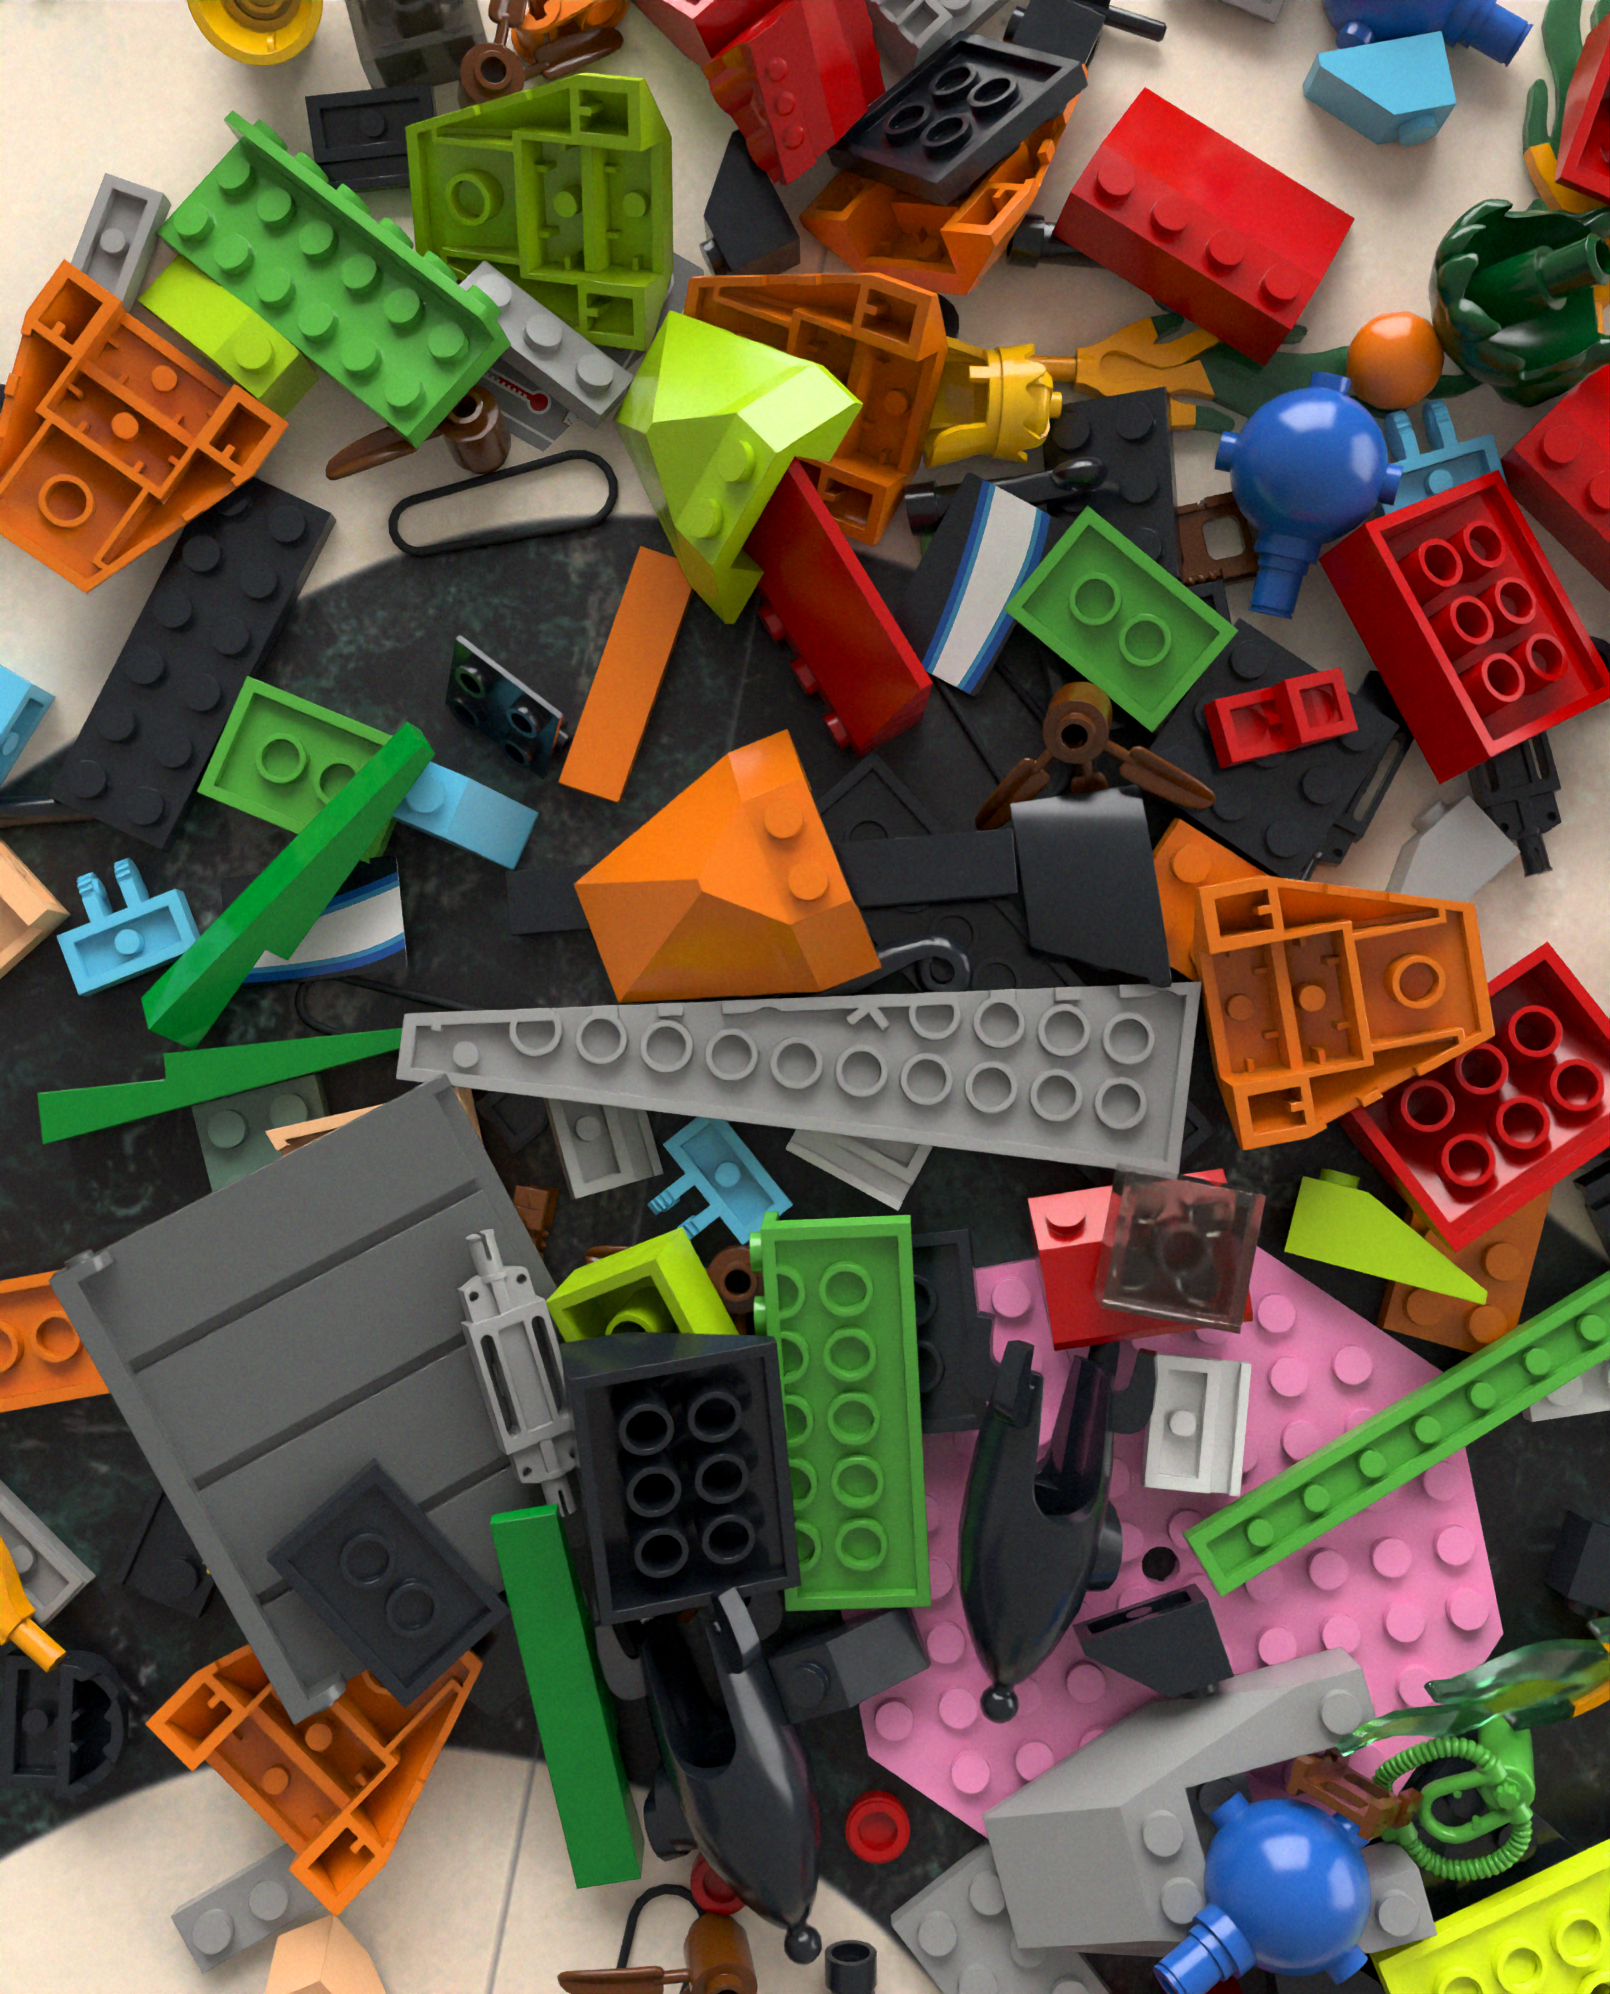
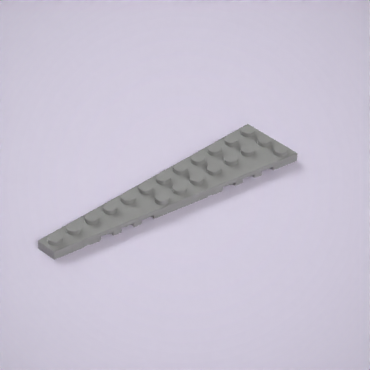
M1201 982L1171 983V987L1166 988L1155 987L1151 984L408 1013L404 1014L396 1079L424 1083L442 1073H446L452 1086L1176 1176L1179 1175Z

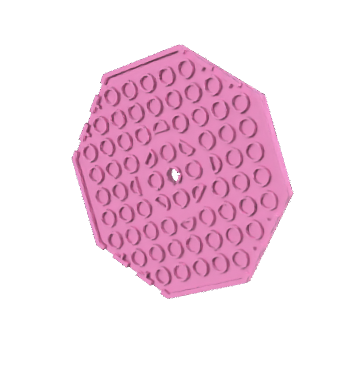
M1242 1235V1246L1253 1309V1321L1120 1341L1117 1371L1114 1380V1388L1117 1391L1124 1390L1129 1386L1140 1348L1163 1353L1212 1357L1222 1360H1242L1252 1364L1240 1497L1443 1373ZM1035 1257L975 1268L979 1310L996 1315L993 1334V1354L995 1359L1001 1363L1008 1341L1021 1340L1035 1345L1031 1370L1037 1371L1044 1377L1038 1462L1045 1457L1050 1447L1074 1357L1078 1355L1088 1358L1090 1346L1054 1351ZM1145 1426L1133 1434L1114 1432L1113 1470L1109 1500L1117 1511L1123 1541L1122 1560L1117 1579L1107 1590L1086 1592L1078 1614L1055 1650L1035 1673L1013 1688L1019 1701V1709L1016 1716L1009 1722L998 1724L987 1719L981 1711L980 1698L983 1691L992 1685V1682L982 1668L973 1647L966 1625L957 1581L958 1526L967 1477L980 1429L922 1434L931 1607H911L931 1665L928 1669L859 1703L868 1756L988 1839L982 1817L983 1813L1152 1698L1163 1695L1085 1656L1072 1625L1195 1583L1209 1601L1234 1676L1340 1646L1362 1667L1381 1734L1341 1746L1352 1752L1347 1766L1373 1781L1372 1776L1375 1775V1770L1379 1769V1765H1382L1384 1761L1389 1760V1758L1401 1753L1403 1750H1407L1409 1747H1413L1415 1744L1436 1738L1503 1635L1466 1448L1463 1447L1221 1597L1215 1592L1182 1533L1240 1497L1224 1493L1210 1492V1494L1144 1487L1140 1483ZM1155 1547H1167L1177 1557L1173 1571L1164 1578V1581L1148 1578L1142 1571V1561L1145 1554ZM882 1608L841 1609L843 1620ZM1326 1750L1311 1754L1316 1757L1323 1756ZM1296 1758L1244 1772L1252 1802L1270 1798H1290L1312 1804L1331 1816L1336 1813V1811L1307 1793L1294 1796L1286 1791L1292 1776L1290 1771ZM1415 1769L1410 1770L1394 1781L1392 1786L1393 1794L1398 1796ZM1328 1791L1329 1793L1333 1794L1334 1796H1336L1337 1798H1339V1799H1341L1342 1801L1346 1802L1347 1804H1349V1805L1355 1807L1354 1805H1352V1804H1350L1349 1802L1345 1801L1344 1799H1342L1341 1797L1337 1796L1336 1794H1334V1793Z

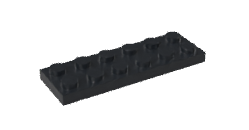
M253 477L187 523L48 797L166 853H170L199 795L197 790L246 677L258 678L336 523L332 513Z

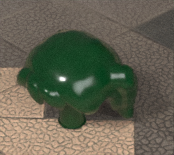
M1486 199L1477 203L1459 217L1441 240L1433 261L1428 286L1434 330L1445 354L1468 376L1489 384L1503 402L1519 405L1524 408L1537 406L1549 399L1562 395L1572 387L1588 379L1591 374L1600 371L1604 366L1610 364V335L1598 332V320L1594 301V287L1597 285L1606 286L1610 280V249L1604 239L1610 237V207L1608 206L1599 207L1584 213H1575L1564 209L1509 211L1513 206L1510 201Z

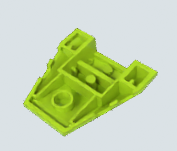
M583 72L405 127L415 249L420 256L423 257L427 251L433 252L449 266L457 279L461 281L485 260L590 343L639 351H647L651 347L674 268L672 136L645 78Z
M669 310L613 418V422L689 585L725 624H734L764 574L762 568L743 550L742 546L794 456L830 462L862 408L863 403L823 365L795 357L769 345L749 340L731 331Z

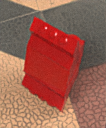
M784 0L751 23L701 68L709 82L714 100L725 113L732 117L746 140V145L753 161L763 171L767 172L774 184L779 181L780 185L788 186L817 163L816 158L835 145L869 110L868 105L886 92L879 64L880 56L872 33L873 25L868 15L865 0Z

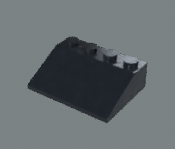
M623 1332L559 1344L591 1584L601 1627L711 1605L710 1595L725 1586H735L741 1598L801 1586L779 1360L775 1337L760 1335Z

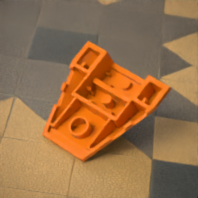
M1082 64L1087 79L1089 75L1085 64ZM1081 92L1067 103L1065 110L1058 117L1044 122L1025 138L1012 156L994 164L972 183V187L967 194L958 200L949 202L946 206L843 170L827 184L798 217L808 232L858 273L878 272L931 292L966 296L980 283L983 275L1001 256L1032 205Z
M64 259L26 311L20 332L22 338L12 373L8 375L4 389L5 399L0 413V535L88 594L253 478L286 432L290 423L235 383L232 388L227 386L127 313L123 302Z
M878 272L716 275L689 278L684 315L731 331L749 340L777 348L779 351L823 365L863 403L862 408L830 462L797 457L843 535L870 546L877 545L905 495L906 485H910L914 479L923 454L948 351V342L938 294Z
M788 729L727 753L573 884L618 1003L698 1000L701 998L734 996L750 997L786 993H819L882 969L860 910L854 903L812 797L811 786Z
M1265 875L1196 888L1193 952L1198 981L1201 982L1200 993L1214 1075L1239 1147L1243 1151L1310 1138L1326 1129L1327 1123L1360 1105L1366 1107L1383 1097L1382 1093L1415 1075L1422 1076L1495 1036L1475 904Z
M247 1644L195 1672L145 1724L192 1772L205 1760L297 1853L288 1870L337 1917L386 1865L482 1669L484 1661L470 1648L406 1708L397 1701L368 1669L347 1681L345 1692L332 1706L322 1712L314 1713L294 1725L250 1644Z

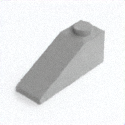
M1469 795L1448 805L1440 798L1411 823L1418 832L1401 847L1385 892L1467 902L1521 851Z

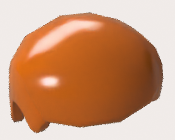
M1409 311L1383 313L1361 327L1350 343L1346 356V377L1351 379L1350 385L1358 399L1378 409H1408L1418 404L1437 385L1445 361L1444 349L1429 320Z

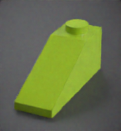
M179 254L137 299L144 308L232 385L235 383L283 419L319 380L303 354L254 310Z
M1321 1168L1319 1180L1303 1176L1284 1252L1485 1305L1488 1292L1369 1192L1357 1190L1360 1177Z

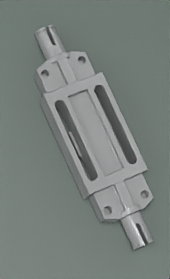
M494 1230L479 1231V1235L471 1234L465 1238L466 1242H468L478 1275L472 1277L462 1287L457 1288L467 1319L460 1322L498 1448L508 1455L514 1477L521 1483H541L547 1505L558 1503L561 1516L565 1517L564 1511L572 1514L577 1510L566 1473L576 1465L560 1348L544 1298L535 1295L527 1268L522 1266H503L494 1237ZM534 1317H536L561 1400L562 1407L559 1411L556 1408L531 1322ZM484 1335L486 1336L494 1362L491 1364L497 1387L500 1396L505 1398L512 1421V1427L509 1431L506 1429L480 1341Z

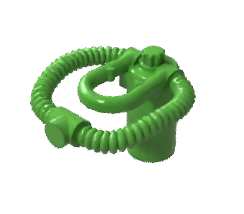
M1496 1712L1483 1718L1478 1726V1744L1473 1740H1468L1467 1742V1739L1464 1737L1459 1740L1456 1736L1451 1739L1446 1736L1443 1739L1437 1737L1435 1740L1422 1741L1420 1744H1415L1413 1747H1409L1407 1750H1403L1401 1753L1389 1758V1760L1384 1761L1382 1765H1379V1769L1375 1770V1775L1372 1776L1373 1782L1393 1793L1392 1786L1397 1778L1415 1769V1767L1425 1764L1427 1761L1430 1762L1432 1759L1439 1757L1443 1758L1445 1755L1446 1757H1451V1755L1458 1757L1459 1755L1460 1758L1470 1760L1477 1765L1471 1771L1437 1779L1424 1786L1420 1792L1424 1794L1419 1809H1417L1420 1823L1431 1836L1442 1842L1452 1844L1469 1842L1509 1823L1512 1826L1511 1833L1505 1844L1497 1851H1494L1493 1854H1488L1487 1857L1482 1856L1481 1859L1475 1858L1473 1860L1470 1858L1467 1861L1466 1859L1461 1861L1455 1859L1453 1861V1859L1449 1858L1447 1860L1446 1857L1441 1858L1440 1855H1436L1434 1851L1431 1852L1430 1848H1426V1845L1422 1844V1841L1418 1839V1831L1412 1821L1409 1825L1397 1830L1393 1827L1384 1829L1381 1837L1386 1843L1393 1841L1396 1845H1401L1413 1862H1417L1418 1867H1424V1870L1429 1873L1432 1871L1434 1876L1441 1875L1443 1879L1449 1877L1450 1880L1457 1878V1880L1461 1881L1464 1878V1880L1468 1881L1471 1878L1476 1880L1478 1877L1479 1879L1491 1877L1493 1874L1498 1875L1500 1872H1504L1519 1861V1858L1524 1855L1525 1850L1529 1847L1528 1843L1532 1840L1530 1835L1533 1830L1531 1829L1532 1822L1530 1819L1533 1816V1812L1529 1806L1535 1797L1532 1736L1529 1727L1521 1718L1512 1713ZM1476 1787L1490 1810L1489 1813L1481 1817L1474 1815L1472 1821L1462 1826L1451 1827L1437 1821L1432 1814L1431 1805L1440 1796L1453 1793L1455 1798H1461L1463 1790Z

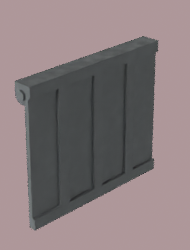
M442 1073L403 1095L96 1253H93L92 1249H88L64 1262L66 1267L55 1272L48 1281L294 1725L312 1714L322 1712L332 1706L345 1692L347 1681L368 1670V1668L267 1561V1552L373 1458L378 1460L497 1593L505 1590L490 1528L492 1514L547 1505L541 1483H521L514 1477L508 1455L498 1448L460 1323L467 1319L457 1288L462 1287L472 1277L478 1275L468 1242H466L465 1238L471 1234L479 1235V1231L493 1229L503 1266H522L527 1268L535 1295L544 1298L545 1301L557 1290V1287L446 1073ZM549 1312L558 1345L566 1343ZM534 1317L531 1322L556 1408L559 1411L562 1407L538 1323L536 1317ZM484 1335L480 1341L504 1423L507 1431H509L512 1427V1421L505 1398L500 1396L491 1367V1364L494 1362L486 1336ZM576 1466L568 1471L566 1476L577 1510L572 1514L564 1511L565 1517H562L571 1551L586 1543Z

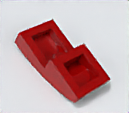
M1341 667L1286 679L1272 687L1215 699L1203 706L1220 769L1306 747L1358 730Z

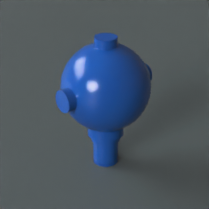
M1322 0L1325 14L1332 27L1338 33L1335 41L1339 49L1442 31L1444 44L1451 48H1454L1456 43L1467 49L1471 46L1498 63H1504L1505 67H1508L1533 27V24H1528V21L1497 4V0Z
M1313 372L1309 388L1289 391L1271 399L1248 419L1239 434L1223 431L1214 469L1230 472V484L1235 502L1244 518L1258 531L1253 551L1259 553L1256 564L1259 566L1250 600L1251 607L1248 608L1249 611L1292 620L1293 616L1291 615L1295 610L1303 576H1307L1310 564H1317L1321 545L1340 539L1356 529L1370 515L1377 503L1394 505L1404 466L1388 463V452L1383 433L1369 411L1359 402L1347 396L1351 384V379L1325 372Z
M1239 1790L1230 1795L1208 1814V1817L1218 1831L1210 1843L1205 1859L1204 1894L1207 1905L1192 1918L1194 1927L1186 1933L1187 1938L1159 1961L1158 1965L1153 1967V1972L1167 1994H1205L1219 1981L1224 1982L1231 1975L1240 1979L1253 1966L1284 1976H1307L1325 1970L1336 1985L1344 1982L1357 1972L1368 1960V1957L1358 1946L1357 1942L1360 1940L1367 1925L1371 1907V1882L1367 1865L1361 1853V1850L1370 1840L1367 1841L1357 1835L1360 1826L1338 1812L1331 1816L1312 1804L1296 1799L1270 1798L1249 1804Z

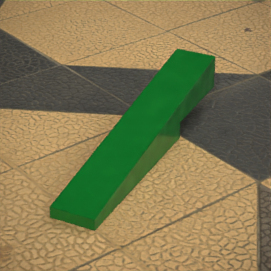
M406 722L143 995L141 1000L148 1030L195 1050L265 950L289 960L434 757V751L419 728Z
M402 1028L163 1053L166 1079L37 1093L42 1142L44 1145L78 1138L205 1102L400 1051Z
M556 1503L492 1514L490 1528L576 1887L581 1889L641 1879L645 1840L616 1739L618 1726L616 1710L611 1692L601 1677L593 1650L591 1621L559 1505Z

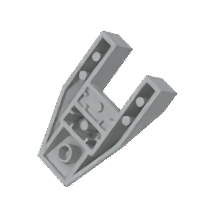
M1340 1646L1235 1675L1220 1681V1687L1215 1692L1201 1698L1184 1699L1181 1695L1173 1698L1165 1695L1152 1698L983 1813L982 1817L1018 1949L1165 1957L1187 1938L1186 1933L1194 1927L1192 1918L1207 1905L1204 1894L1205 1859L1210 1843L1218 1831L1208 1817V1814L1238 1790L1249 1804L1253 1803L1244 1772L1381 1734L1362 1667ZM1384 1841L1364 1847L1361 1853L1367 1865L1371 1882L1370 1913L1363 1934L1357 1942L1364 1954L1375 1953L1436 1936L1437 1932L1419 1868L1402 1846L1396 1845L1393 1841L1389 1843Z

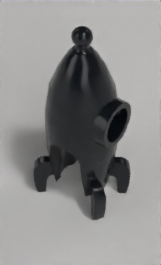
M980 1311L976 1315L966 1337L959 1365V1374L964 1389L971 1396L988 1401L989 1403L975 1443L958 1526L957 1581L966 1625L973 1647L982 1668L992 1682V1685L983 1691L980 1698L981 1711L990 1721L1001 1724L1009 1722L1016 1716L1019 1709L1018 1697L1013 1688L1035 1673L1055 1650L1078 1614L1086 1592L1107 1590L1117 1579L1122 1560L1123 1541L1117 1511L1109 1500L1113 1470L1114 1432L1133 1434L1140 1431L1149 1422L1156 1401L1158 1362L1157 1351L1140 1348L1129 1386L1124 1390L1117 1391L1114 1388V1380L1117 1371L1120 1341L1090 1346L1088 1358L1075 1355L1053 1430L1050 1447L1045 1457L1037 1462L1044 1377L1037 1371L1031 1370L1035 1345L1021 1340L1008 1341L1001 1363L998 1362L993 1354V1334L996 1315Z
M735 1586L722 1587L710 1595L717 1617L708 1623L705 1630L728 1712L714 1707L705 1696L702 1685L668 1613L657 1617L653 1616L625 1622L629 1638L637 1651L635 1655L624 1653L611 1625L601 1627L600 1620L590 1623L593 1650L601 1677L609 1690L620 1699L630 1701L645 1696L652 1732L661 1758L655 1772V1804L660 1826L668 1842L679 1851L699 1849L710 1867L747 1907L763 1920L786 1930L784 1952L789 1960L799 1965H807L813 1962L821 1953L822 1940L817 1929L807 1924V1919L811 1914L816 1898L820 1872L822 1809L812 1760L798 1723L793 1725L789 1723L767 1661L769 1658L760 1643L761 1640L775 1633L782 1622L783 1606L778 1591L746 1597L744 1603Z

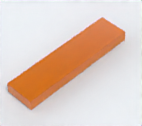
M640 546L558 782L561 786L617 805L621 804L694 593V589L689 585L677 558Z

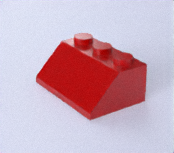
M1223 1168L1028 1198L1032 1247L1054 1351L1253 1321V1309L1239 1221Z

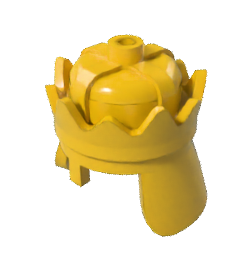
M187 0L189 10L197 27L216 49L236 61L256 66H270L283 63L304 50L313 39L319 27L323 10V0Z
M946 336L948 351L922 454L925 468L930 469L977 455H988L989 459L1027 463L1028 455L1021 450L1032 449L1042 445L1050 429L1049 418H1059L1062 409L1061 392H1053V379L1048 374L1046 367L1039 362L1027 360L1034 355L1035 343L981 349L959 339Z

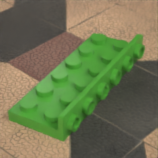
M232 110L224 118V121L239 141L156 231L157 235L176 254L182 256L254 310L303 354L305 359L417 449L511 345V342L497 321L502 314L501 310L477 286L472 285L466 291L455 283L458 280L456 275L436 254L427 251L422 257L412 249L414 247L413 242L392 220L384 217L378 223L369 216L371 211L368 206L349 187L341 184L335 190L327 184L329 181L327 175L305 153L300 151L295 157L287 153L286 150L288 148L284 141L265 122L258 119L252 126Z
M778 1211L765 1212L760 1232H750L749 1246L752 1273L763 1272L765 1296H755L754 1298L755 1333L760 1336L775 1337L779 1360L801 1586L784 1589L786 1611L931 1607L911 1215L779 1221Z

